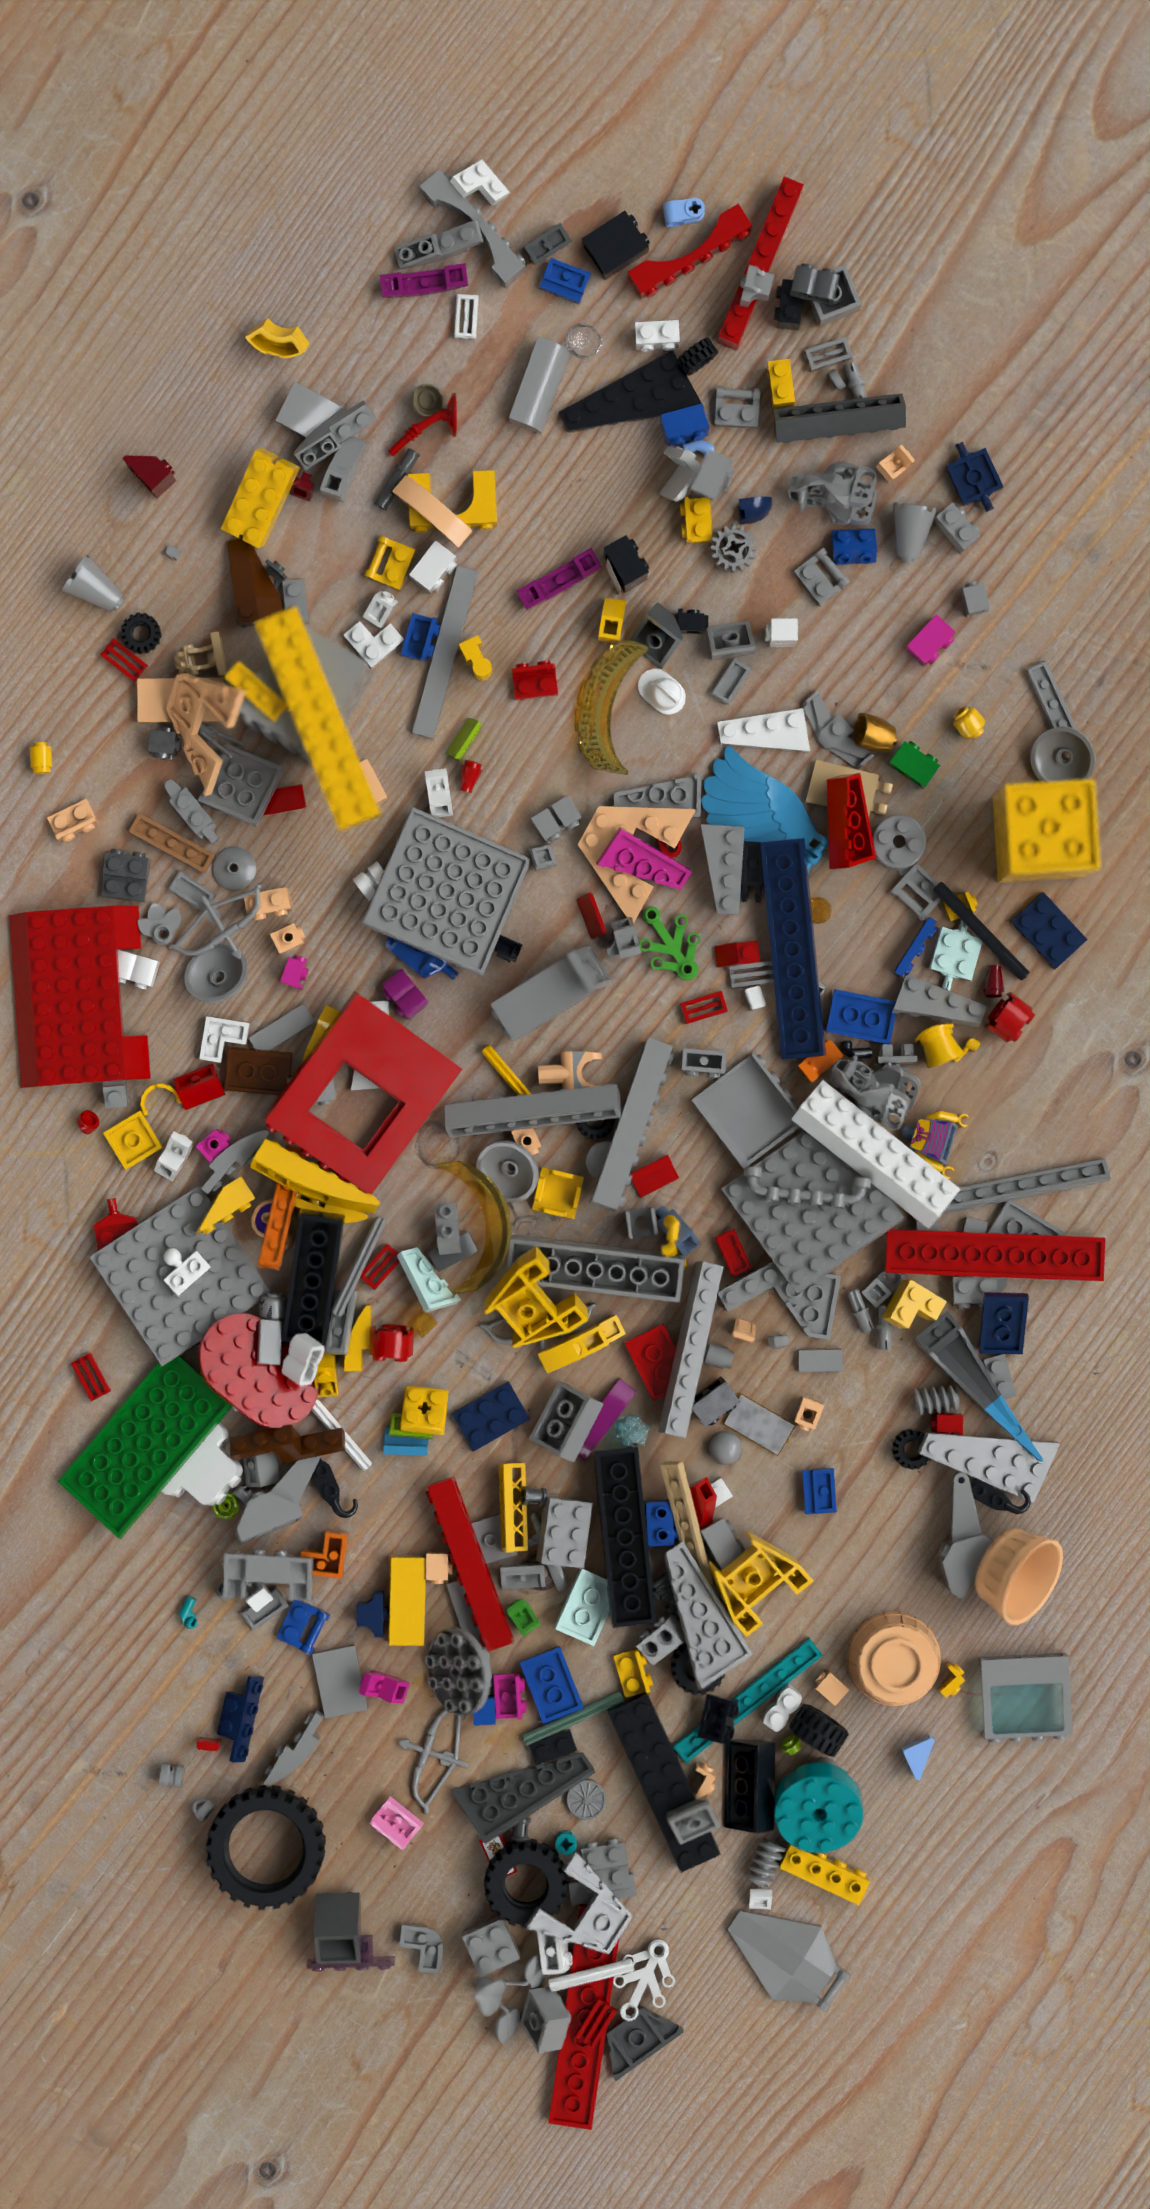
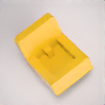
M949 1661L945 1665L953 1675L938 1688L945 1698L949 1695L953 1697L961 1689L959 1686L965 1682V1679L962 1677L964 1671L956 1663L952 1666Z

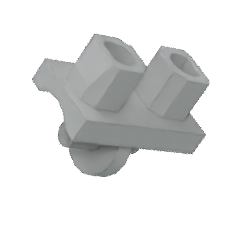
M884 1044L880 1045L876 1064L891 1062L902 1068L903 1071L908 1072V1066H900V1063H916L918 1058L914 1055L913 1044H900L901 1056H893V1045Z

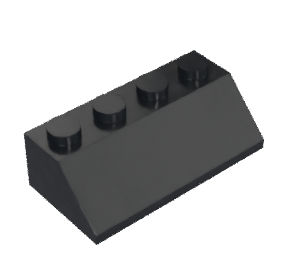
M731 1739L729 1743H725L724 1827L755 1834L774 1831L776 1743Z

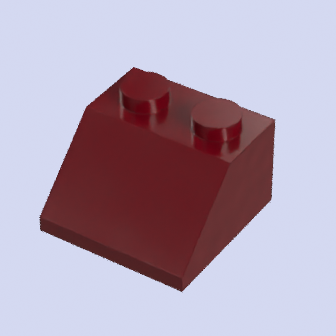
M128 455L122 458L127 467L157 499L176 482L173 476L175 472L165 459L160 461L156 456Z

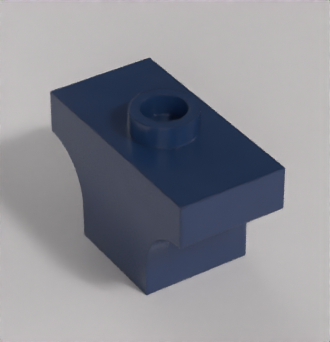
M375 1591L374 1597L371 1600L357 1603V1626L370 1628L373 1631L374 1637H383L384 1620H388V1607H384V1591Z

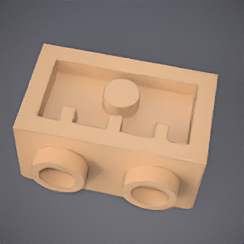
M87 799L47 817L55 833L56 840L59 842L63 840L64 843L76 838L75 834L81 831L83 833L95 829L94 825L98 824Z

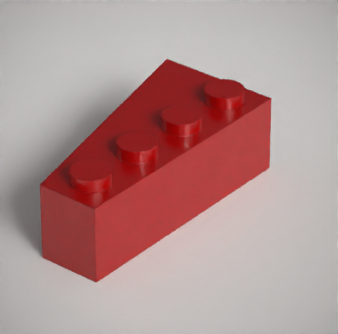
M861 774L839 775L827 779L829 870L850 868L876 859Z

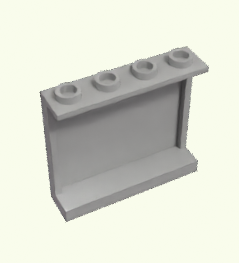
M752 1053L691 1100L743 1170L800 1127L791 1120L800 1106L796 1108L792 1104V1095L787 1089L782 1090L778 1085L780 1082L779 1078L773 1071L771 1073L767 1071L764 1067L767 1065L766 1061L760 1054L756 1056L755 1053Z

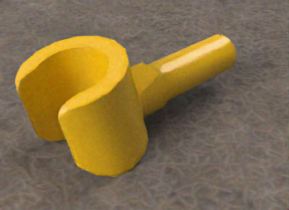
M969 1038L962 1049L964 1053L953 1060L957 1063L969 1049L976 1052L980 1046V1041L975 1038Z

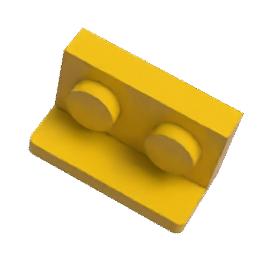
M684 497V503H680V515L685 516V525H681L682 538H686V544L711 542L713 537L710 497L693 499Z
M638 1648L614 1654L613 1657L625 1698L644 1692L650 1693V1686H654L651 1674H646L644 1665H647L646 1657L639 1652Z

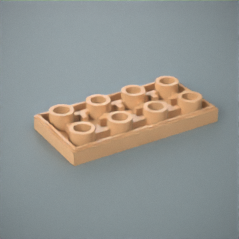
M175 678L137 679L138 723H173L166 707ZM203 678L225 685V678ZM206 707L202 722H221Z

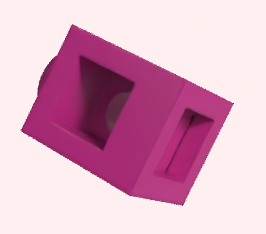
M297 955L294 956V959L288 957L280 982L303 990L304 986L300 982L301 980L305 981L309 969L306 968L307 959Z
M215 1129L196 1147L212 1163L217 1156L231 1146L229 1143L231 1138L223 1129L221 1131ZM213 1140L218 1141L219 1144L215 1149L211 1147Z

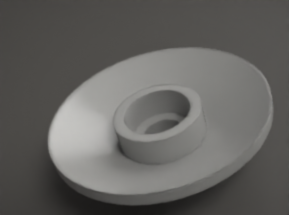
M230 847L221 851L213 864L215 879L222 887L229 890H241L249 886L254 880L257 870L253 856L247 850L239 847ZM232 864H236L238 866V870L236 872H232L230 870V866Z

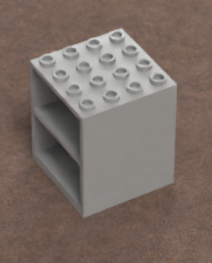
M305 627L345 724L373 676L370 667L366 661ZM268 657L257 678L287 703ZM244 697L239 713L241 715L240 718L247 725L246 727L256 733L261 730L265 738L275 744L280 741L284 749L294 755L296 752H299L303 760L312 765L290 708L288 707L273 722L251 701Z

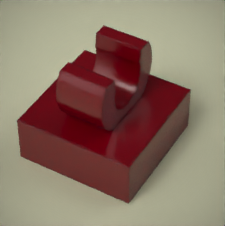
M303 472L301 478L296 477L290 489V494L310 502L314 489V484L310 480L312 475Z

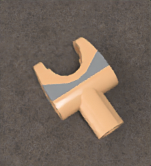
M585 1051L560 1052L561 1064L538 1065L539 1085L562 1084V1089L569 1090L579 1089L583 1086H602L586 1082L581 1074L583 1066L588 1062H592V1060L602 1059V1053Z

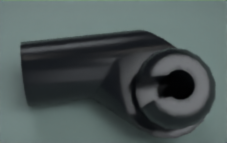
M842 1041L840 1043V1051L843 1055L851 1058L857 1056L858 1059H870L872 1057L871 1048H852L851 1041Z

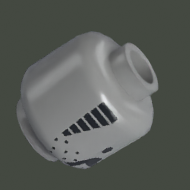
M266 1292V1296L260 1298L259 1316L265 1320H284L287 1298L283 1297V1293Z

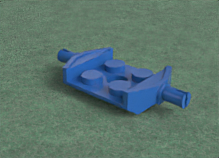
M388 936L385 947L424 979L440 971L447 974L452 980L456 978L454 975L457 976L459 974L449 966L448 962L423 951L416 952L412 946Z

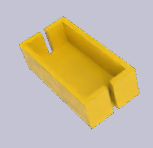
M262 447L254 451L221 527L222 530L237 538L243 536V541L259 549L266 546L300 469L299 466L283 458L278 460V455Z

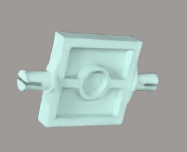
M962 920L959 929L956 930L940 927L929 969L938 971L945 976L941 988L949 991L953 978L972 981L982 941L978 937L972 936L967 932L968 926Z

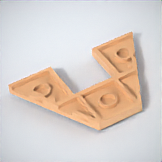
M182 673L176 675L166 710L173 721L176 733L181 734L185 743L183 749L188 761L192 764L193 772L195 775H199L205 788L203 795L208 796L212 795L223 760L198 735L206 707L227 728L234 727L246 691Z
M598 806L578 846L627 918L632 917L633 922L638 917L654 886L635 877V875L598 866L596 862L619 827L631 834H634L636 828H639L669 846L676 848L696 809Z

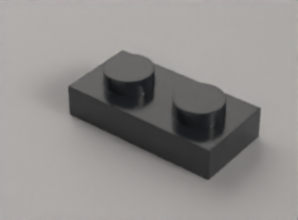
M570 1729L545 1737L529 1745L536 1765L577 1751Z

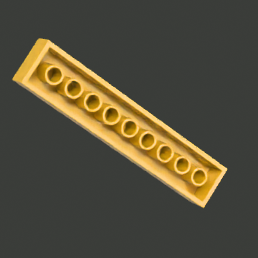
M295 606L256 622L255 625L339 831L344 832L382 816L297 607Z

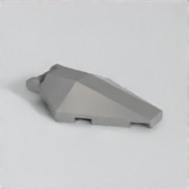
M739 1910L728 1926L730 1934L772 2000L813 2002L820 2009L827 2012L830 2008L829 2004L845 1980L848 1981L851 1977L850 1973L836 1964L821 1925L807 1922L801 1923L787 1918ZM833 1973L838 1974L822 1999L818 1996L831 1979Z

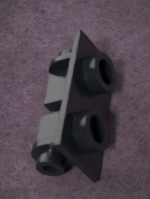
M500 935L493 951L498 952L496 956L507 960L509 963L511 961L515 962L523 944Z

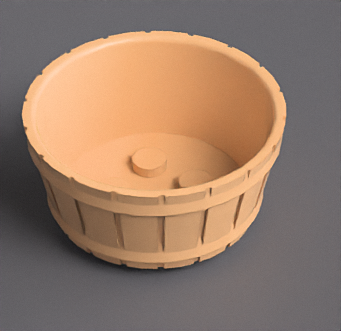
M1012 1528L1003 1532L987 1549L978 1567L975 1586L980 1598L987 1602L1010 1625H1019L1028 1621L1045 1604L1058 1581L1063 1564V1550L1060 1543L1046 1536L1029 1533L1023 1529Z
M896 1611L880 1613L862 1623L857 1632L855 1631L847 1651L848 1670L856 1687L869 1699L888 1706L907 1705L922 1698L936 1682L941 1666L940 1647L932 1630L917 1617L915 1618L908 1613H898Z

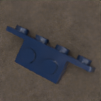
M248 1676L244 1695L232 1691L226 1692L217 1735L234 1740L230 1762H245L248 1756L255 1716L258 1712L259 1698L263 1690V1676Z

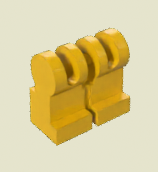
M476 635L460 643L459 649L467 666L472 664L474 677L479 681H486L492 675V666L490 661L483 657L480 651L483 648L482 641L479 635Z

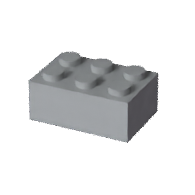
M558 1381L529 1439L559 1457L574 1462L603 1403L573 1386Z
M547 1495L546 1505L542 1511L536 1561L547 1565L584 1568L592 1503L590 1501Z

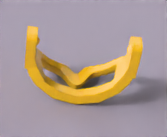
M164 1083L148 1087L141 1096L140 1103L144 1116L148 1115L145 1102L152 1090L155 1088H166L175 1094L176 1101L180 1104L181 1101L176 1093V1089Z

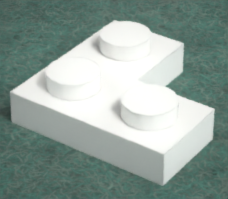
M483 160L456 174L450 180L451 184L463 198L479 190L492 206L505 199L510 193Z
M360 621L344 634V637L368 663L371 669L405 641L391 623L375 637L372 636Z
M206 1016L199 1059L222 1063L225 1042L247 1045L250 1023Z

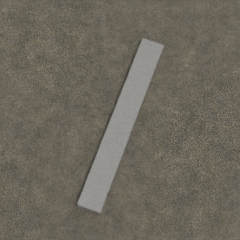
M457 566L412 734L431 739L434 738L479 573L476 570Z
M1104 1158L959 1187L960 1191L942 1214L1110 1181L1111 1177L1106 1159Z

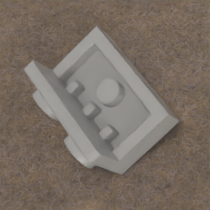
M952 1277V1306H958L960 1310L971 1309V1306H979L982 1309L984 1292L997 1293V1277Z

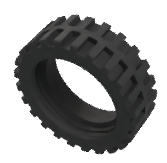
M260 1785L258 1789L252 1790V1788H248L240 1795H234L220 1809L207 1835L208 1841L205 1851L208 1857L206 1863L207 1867H211L212 1873L210 1876L213 1881H218L220 1884L219 1890L222 1893L226 1891L231 1895L230 1900L236 1902L238 1899L244 1902L243 1906L250 1908V1905L258 1906V1910H265L268 1906L278 1909L281 1904L287 1903L289 1905L298 1896L302 1897L310 1885H313L325 1856L326 1837L323 1835L322 1821H318L316 1817V1810L314 1808L311 1809L307 1805L308 1801L304 1797L298 1798L292 1790H289V1792L283 1791L281 1786L275 1785L274 1788H266V1785ZM270 1810L285 1815L296 1825L302 1837L303 1853L298 1867L290 1876L277 1883L260 1884L248 1880L237 1871L230 1858L229 1841L234 1827L242 1818L256 1811Z

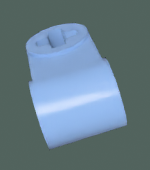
M698 198L672 200L662 204L666 227H677L683 224L699 222L705 215L704 203ZM696 206L697 214L693 213L692 207Z

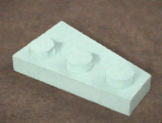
M417 1247L401 1251L397 1255L425 1313L451 1306L461 1301L457 1294L453 1295L447 1288L449 1284L444 1279L440 1280L434 1273V1267Z

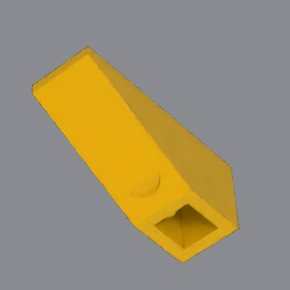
M242 1177L229 1183L218 1192L196 1230V1235L202 1232L204 1235L216 1229L214 1226L216 1223L221 1221L224 1224L234 1218L232 1214L237 1210L242 1213L252 1206L250 1202L255 1197Z

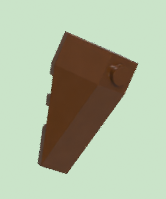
M242 539L227 542L238 624L242 628L254 626L258 621L283 612L281 597L262 565L253 545Z

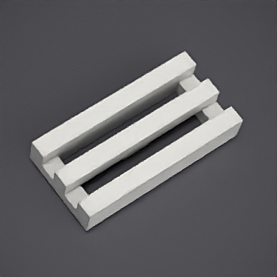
M457 294L454 339L476 340L478 295ZM461 299L465 300L463 333H459ZM470 300H474L472 333H468Z

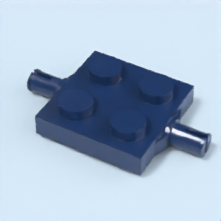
M964 442L956 444L955 447L960 458L945 468L963 507L973 502L981 501L985 512L993 510L994 507L989 497L992 493L1003 489L1004 486L986 448L968 453Z

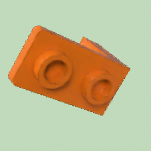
M828 1040L825 1043V1056L807 1057L796 1066L809 1083L816 1080L818 1076L843 1057V1054L832 1040Z

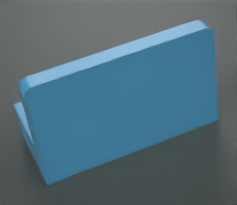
M390 1426L385 1427L383 1454L427 1456L428 1439L389 1436Z

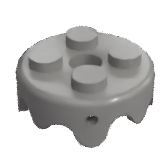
M892 815L885 818L876 826L872 833L876 859L890 870L906 869L913 866L923 856L926 848V835L923 828L916 820L906 815ZM902 836L905 840L904 847H895L893 844L894 837Z

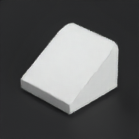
M760 986L751 987L744 991L750 1010L753 1011L766 1006Z

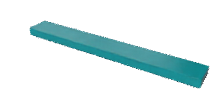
M810 1638L806 1639L732 1698L738 1700L739 1713L734 1720L733 1727L823 1656ZM700 1724L672 1745L686 1764L713 1743V1741L698 1737Z

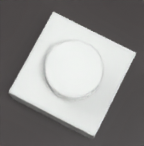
M721 1477L711 1483L717 1495L715 1507L733 1497Z
M764 1888L750 1889L749 1909H771L772 1890Z

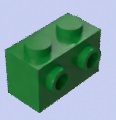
M904 741L888 765L924 789L941 765L937 763L938 759L929 753L925 755L920 752V747L914 742L909 741L907 743Z

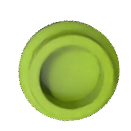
M788 1736L782 1741L780 1749L788 1756L794 1755L802 1748L801 1740L797 1736Z

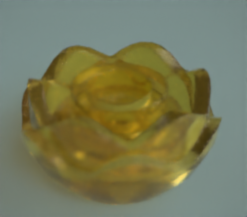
M823 897L811 898L813 923L826 922L831 916V904Z

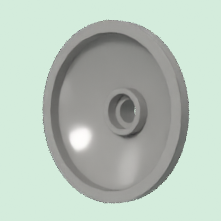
M1059 726L1046 730L1036 739L1031 750L1030 760L1033 772L1041 782L1088 780L1094 771L1096 756L1090 740L1083 733L1071 727ZM1063 752L1069 753L1070 757L1065 758Z
M218 944L213 950L194 956L188 963L184 974L185 986L189 993L195 999L204 1003H219L234 996L243 987L248 975V965L243 954L241 953V958L238 959L231 954L233 951L229 945Z
M511 1141L493 1142L482 1150L477 1159L476 1172L480 1184L491 1196L498 1200L519 1202L528 1198L537 1187L539 1181L537 1163L531 1153L517 1143Z

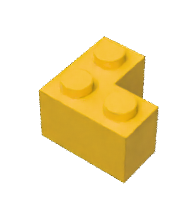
M911 1279L901 1280L882 1318L899 1329H909L916 1314L927 1321L937 1320L947 1301Z

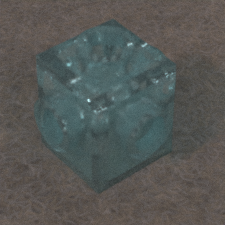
M629 1414V1417H621L616 1422L614 1438L619 1439L620 1444L627 1447H632V1445L636 1447L644 1446L651 1425L641 1422L642 1418Z

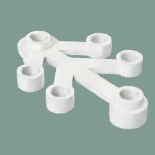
M657 1939L652 1941L648 1949L643 1952L625 1955L623 1960L627 1957H632L633 1965L649 1959L645 1968L625 1975H617L613 1979V1984L617 1988H622L627 1983L640 1979L630 2002L624 2004L621 2008V2016L627 2021L637 2018L639 2013L637 2006L647 1984H649L653 1996V2005L656 2008H662L665 2005L666 1999L661 1995L654 1974L657 1963L663 1975L662 1984L667 1988L675 1984V1978L671 1975L666 1961L669 1955V1947L663 1940ZM657 1946H660L663 1950L661 1955H656L654 1952ZM667 1976L673 1979L671 1985L665 1984L664 1980ZM618 1977L624 1979V1983L621 1986L616 1984ZM657 1997L663 1999V2004L660 2006L655 2003ZM628 2007H632L634 2009V2014L632 2016H628L626 2014V2009Z

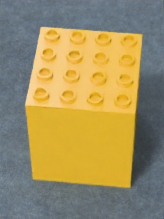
M1095 779L1009 784L1003 786L992 796L998 883L1085 878L1100 869Z

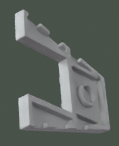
M573 1851L562 1870L596 1892L573 1929H570L538 1907L525 1926L530 1930H536L549 1936H555L565 1941L574 1942L609 1954L633 1916L580 1855Z

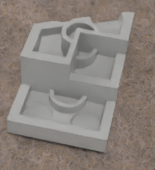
M294 382L275 421L295 431L297 436L306 439L317 427L343 409V407Z

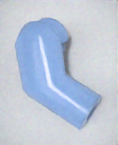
M704 440L683 444L684 450L688 449L692 453L699 451L703 453L704 457L709 449L713 451L715 449L712 443Z

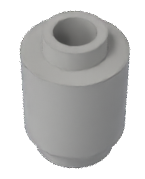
M710 1343L705 1348L704 1364L721 1369H730L735 1352L730 1351V1348Z

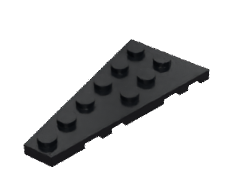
M672 350L559 411V415L570 433L604 425L610 426L621 422L660 417L661 414L702 404L687 375L678 364L677 357Z

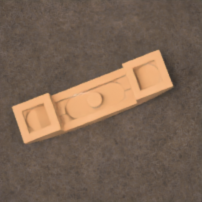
M405 475L392 492L430 522L457 548L472 533V530L451 510L409 476Z

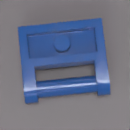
M294 1600L276 1638L312 1655L314 1643L324 1622L328 1621L330 1614L302 1600ZM311 1614L317 1616V1619L304 1643L300 1641V1638Z

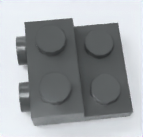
M111 849V853L105 852L101 896L145 902L151 861L150 858L145 857L146 853L133 852L131 856L124 855V850Z

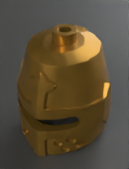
M859 713L854 731L855 746L870 751L890 752L893 745H896L898 737H895V726L883 720V718L867 713Z

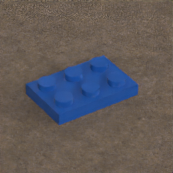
M834 989L826 1032L890 1044L896 1013H892L896 1001Z
M561 1646L519 1662L543 1724L584 1708Z

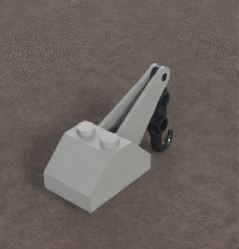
M321 1456L298 1460L270 1492L264 1494L263 1491L251 1495L235 1535L239 1545H242L300 1521L303 1515L298 1503L311 1476L314 1478L321 1497L332 1507L337 1516L341 1518L353 1516L358 1509L357 1499H353L351 1510L344 1511L340 1506V1489L330 1465L322 1461Z
M957 1472L953 1475L950 1538H948L947 1542L943 1541L937 1551L944 1581L951 1593L962 1599L964 1598L977 1574L983 1556L994 1542L990 1536L981 1532L974 1499L994 1510L1022 1514L1028 1510L1031 1504L1030 1496L1025 1490H1021V1494L1025 1497L1024 1504L1016 1506L1012 1504L1002 1491L982 1480L976 1479L971 1481L963 1472Z

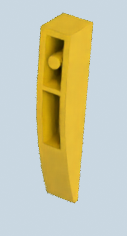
M265 1138L250 1168L290 1190L329 1205L375 1214L380 1204V1201L372 1194H365L358 1190L354 1184L340 1180L334 1173H327L320 1169L316 1163L300 1158L296 1152L282 1148L279 1143L273 1140L270 1141Z

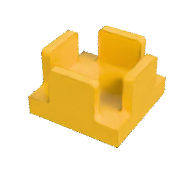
M542 1167L532 1210L575 1219L584 1177Z

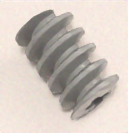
M957 1384L955 1391L951 1385L947 1386L946 1391L943 1386H939L937 1392L932 1386L929 1393L925 1387H922L920 1394L916 1388L913 1389L915 1410L918 1409L920 1415H923L924 1409H927L929 1414H932L933 1408H936L938 1414H940L942 1407L949 1413L951 1406H953L955 1412H958L960 1399Z
M766 1838V1842H759L763 1850L755 1851L760 1858H752V1861L757 1865L749 1866L753 1875L746 1874L745 1877L758 1886L770 1889L766 1884H772L773 1879L770 1876H775L777 1873L773 1868L779 1867L780 1864L777 1860H782L783 1855L780 1852H784L786 1847Z

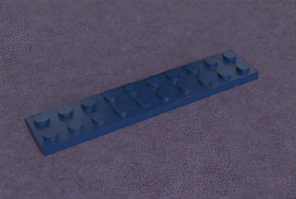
M805 838L761 842L782 1059L825 1056L826 1050Z

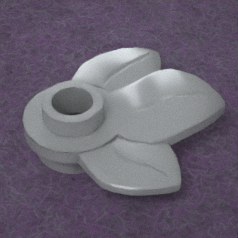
M152 903L148 910V919H139L138 927L142 934L152 937L155 943L166 945L171 942L173 931L180 925V912L178 908H174L166 913L161 906ZM160 931H165L167 936L165 938H160L158 936V933Z

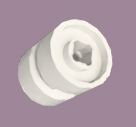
M377 861L367 868V873L361 872L353 878V881L369 902L373 899L384 873V870Z

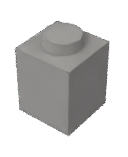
M975 581L965 584V588L960 593L966 617L988 612L990 606L984 583L978 584Z

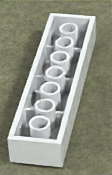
M822 1080L791 1119L860 1175L871 1179V1183L928 1229L960 1191L959 1187L824 1080Z

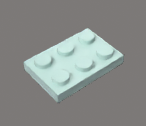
M580 1568L554 1629L595 1646L609 1614L606 1579Z

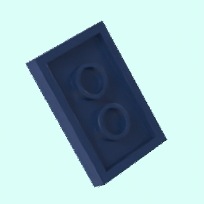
M1044 892L1011 921L1054 969L1060 966L1088 940Z
M984 1292L978 1346L979 1354H1023L1029 1302L1028 1293Z
M509 1381L452 1413L473 1452L530 1420Z

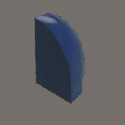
M750 497L739 499L738 507L741 525L763 520L772 508V498Z

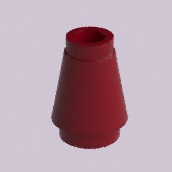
M999 965L988 966L983 987L985 997H1002L1004 984L1001 966Z

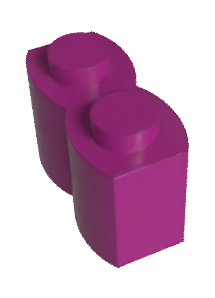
M400 969L382 984L384 990L381 992L389 1002L392 999L396 1002L398 1006L395 1009L402 1018L407 1016L410 1020L430 1004L403 969Z

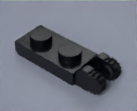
M744 841L742 902H747L749 898L748 885L756 886L755 901L756 903H761L762 886L764 883L761 842Z

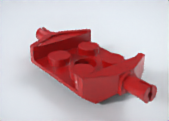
M112 1198V1203L111 1199H107L108 1216L93 1225L98 1251L138 1226L137 1218L121 1214L117 1211L116 1198Z

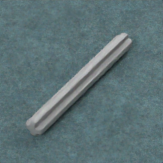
M375 1217L331 1309V1313L337 1317L342 1316L386 1224L383 1218Z

